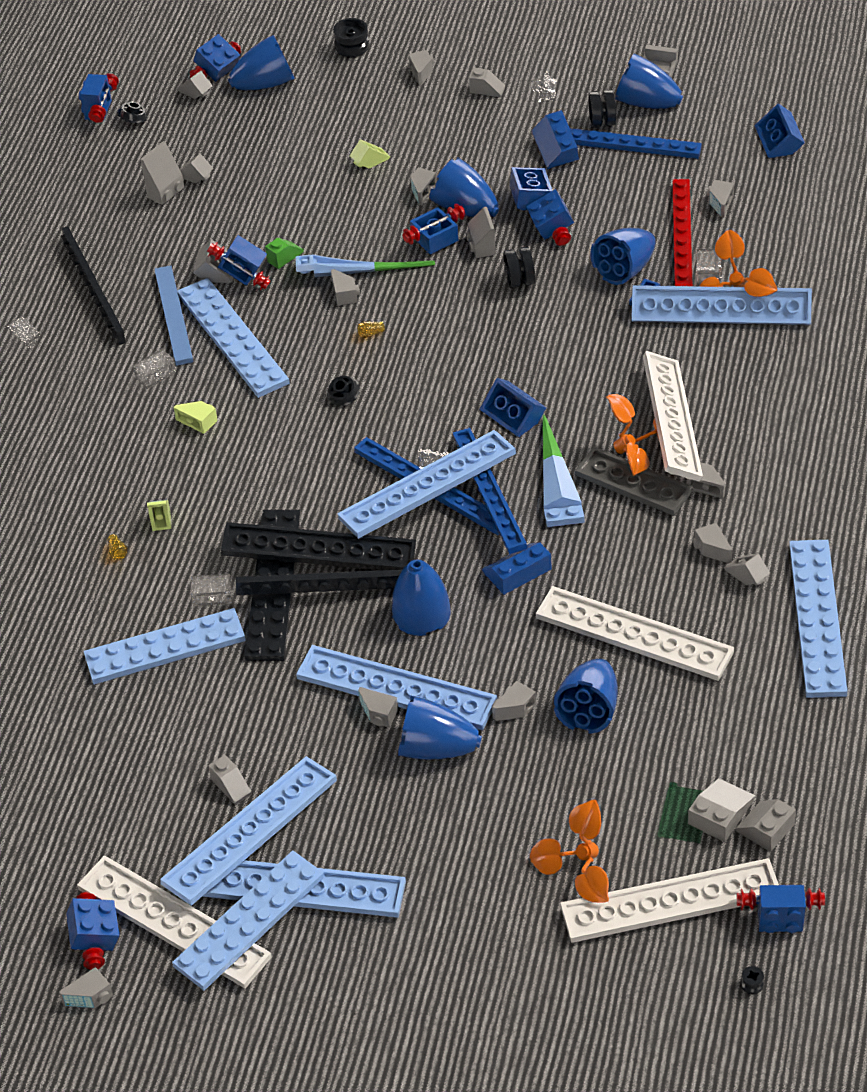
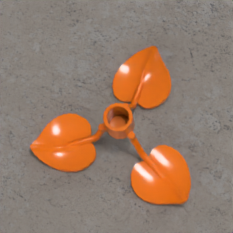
M727 230L717 240L715 252L723 260L730 258L734 272L729 277L730 282L720 283L718 278L709 277L699 287H723V285L744 287L745 291L754 297H763L778 291L771 273L764 268L754 269L751 271L749 278H744L738 272L733 258H739L743 255L745 245L739 234L735 231Z
M611 394L606 396L610 403L614 416L619 422L627 423L622 433L619 434L620 438L613 443V446L619 454L626 452L629 466L634 476L648 469L650 465L647 453L642 448H638V445L635 443L653 434L658 435L655 419L653 421L656 430L637 439L631 434H625L632 423L631 418L635 416L634 408L625 397Z
M591 800L576 806L569 815L571 830L574 833L580 834L579 838L585 843L579 844L575 851L560 852L561 847L557 840L551 838L543 839L532 848L530 861L540 872L551 875L561 869V856L577 855L579 859L587 860L581 869L583 874L578 875L575 879L576 890L582 898L590 902L605 903L609 901L607 874L601 867L589 866L599 853L598 846L591 842V839L597 837L601 829V814L596 800Z

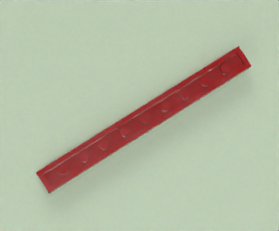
M673 179L675 286H693L690 179Z

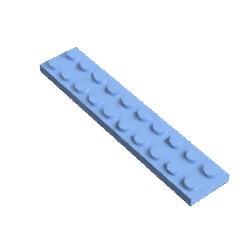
M208 278L177 290L178 297L258 398L290 384L286 374Z
M633 285L632 322L811 325L812 288H778V291L773 294L754 297L749 295L744 287Z
M493 430L337 513L338 519L359 539L515 455V447Z
M789 541L806 698L847 697L829 541Z
M312 645L296 674L299 680L359 696V687L397 697L398 707L407 709L411 695L428 699L458 713L479 730H484L492 713V705L497 699V695L315 645Z
M306 756L160 879L161 885L192 906L337 781L336 775Z
M244 860L202 897L240 900L277 864ZM318 868L324 873V878L295 905V907L399 918L406 878Z

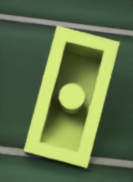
M361 139L350 154V157L354 160L353 163L360 168L362 166L372 168L390 158L382 148Z
M202 401L174 406L177 421L203 434L218 421L216 408Z
M168 500L148 502L147 507L152 531L171 529Z

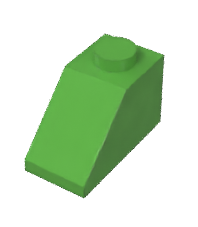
M276 238L265 246L267 262L277 269H280L304 252L302 248L293 242L281 238Z

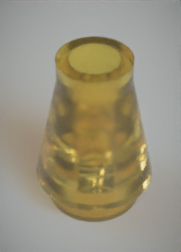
M362 321L358 323L357 330L360 337L367 338L384 332L385 326L383 321Z
M116 534L108 536L109 555L115 560L123 559L127 555V546Z

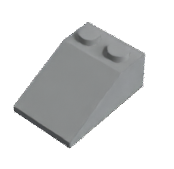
M161 142L141 158L146 192L149 199L163 205L184 188L183 175L166 142Z
M718 778L698 795L689 808L688 825L726 842L754 801L756 795Z

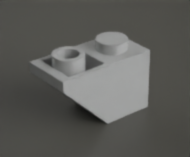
M516 681L505 690L500 699L494 701L492 705L493 719L499 721L525 717L537 704L536 691Z

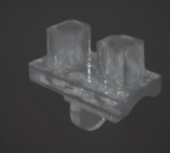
M545 71L543 80L536 78L530 82V88L535 92H539V102L543 103L545 99L554 100L557 80L549 78V72Z
M21 317L16 320V323L7 325L15 337L24 342L28 348L36 345V339L41 336L40 332L30 324L27 318Z
M419 449L417 451V466L422 469L450 453Z

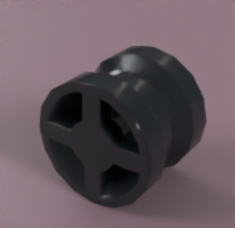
M756 966L745 968L742 972V989L748 994H758L761 992L764 986L763 971Z

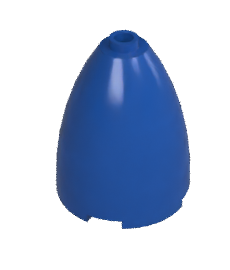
M272 35L259 42L243 55L230 72L228 81L231 87H235L237 90H260L284 84L295 79L275 36Z
M634 53L628 62L629 66L621 78L615 100L651 109L676 107L677 104L680 105L683 95H681L682 91L675 81L656 64Z
M459 157L456 160L451 159L443 167L437 176L438 180L435 188L432 187L430 190L429 198L431 201L445 209H448V207L454 209V205L458 204L464 208V216L474 217L483 207L488 208L490 217H495L499 212V204L489 185L476 170Z
M622 228L610 231L598 237L595 243L592 244L590 251L592 265L603 276V280L613 285L623 284L636 276L649 262L655 249L656 239L651 232L639 228Z
M413 560L403 568L395 583L392 596V617L398 628L410 635L424 636L427 632L436 629L441 630L447 624L451 615L450 602L446 587L438 573L428 563L422 560Z
M604 659L586 661L569 673L559 686L554 697V712L566 727L572 730L575 727L585 729L591 734L602 731L610 724L616 708L618 686L616 675L609 662Z
M411 695L402 729L398 756L426 760L458 757L474 752L475 747L480 748L482 736L478 735L479 731L468 720L453 710L428 699Z

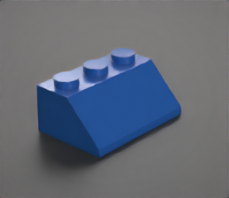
M779 103L754 125L769 158L794 154L805 143L792 113Z
M562 110L546 115L532 129V134L547 169L579 160L578 147Z
M511 168L509 186L517 209L528 210L527 205L553 191L545 168Z
M496 378L480 410L520 437L538 424L547 407L511 382Z
M540 542L529 543L527 545L528 549L509 554L482 568V572L503 595L552 569L551 553Z

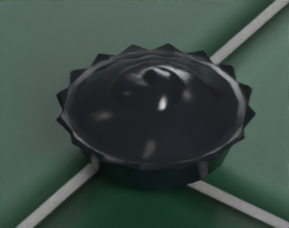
M137 102L124 103L116 112L118 117L130 123H143L148 118L145 108Z
M350 376L336 377L329 385L328 401H331L332 405H337L338 407L352 404L360 394L359 390L361 387L359 382Z

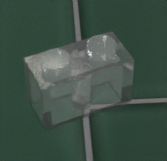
M696 249L697 286H700L709 277H716L718 280L722 278V268L718 267L721 266V258L717 256L715 249Z
M163 349L133 365L135 378L146 389L176 373L174 359Z
M230 574L191 576L193 606L232 604Z

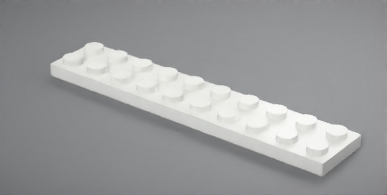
M645 351L643 360L665 471L689 480L700 481L703 475L679 362Z
M554 586L551 587L536 612V619L719 681L734 653V647Z
M105 855L77 884L78 890L92 893L96 896V899L114 900L117 913L182 952L216 922V920ZM254 943L221 975L246 989L272 958L271 952Z
M767 858L608 892L609 901L605 903H594L584 898L561 902V910L570 941L573 943L741 907L736 905V893H740V889L744 893H749L752 888L755 894L759 895L760 885L779 884L771 862Z

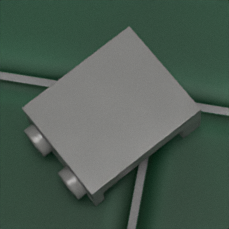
M646 45L644 58L656 64L672 78L678 62V49Z

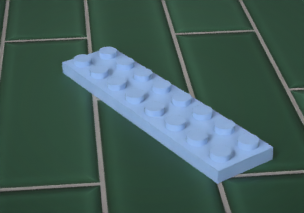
M235 608L85 650L84 655L93 684H98L246 640Z
M292 850L172 962L173 967L202 990H206L324 878V873Z

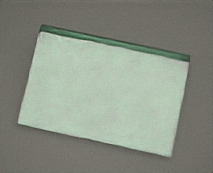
M670 782L657 833L658 836L694 843L701 842L703 831L688 824V810L698 795L703 792L702 790L679 787L677 783Z

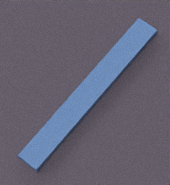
M172 266L155 268L176 366L192 363L193 357Z

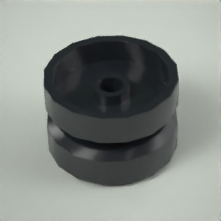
M346 18L334 25V44L337 53L346 57H356L364 54L369 49L368 26L366 22L358 18Z
M603 90L601 98L598 91L588 92V107L592 128L601 127L603 119L606 126L616 125V103L613 90Z
M529 247L519 248L517 255L513 249L503 251L504 271L510 289L519 287L521 280L525 286L535 284V269Z

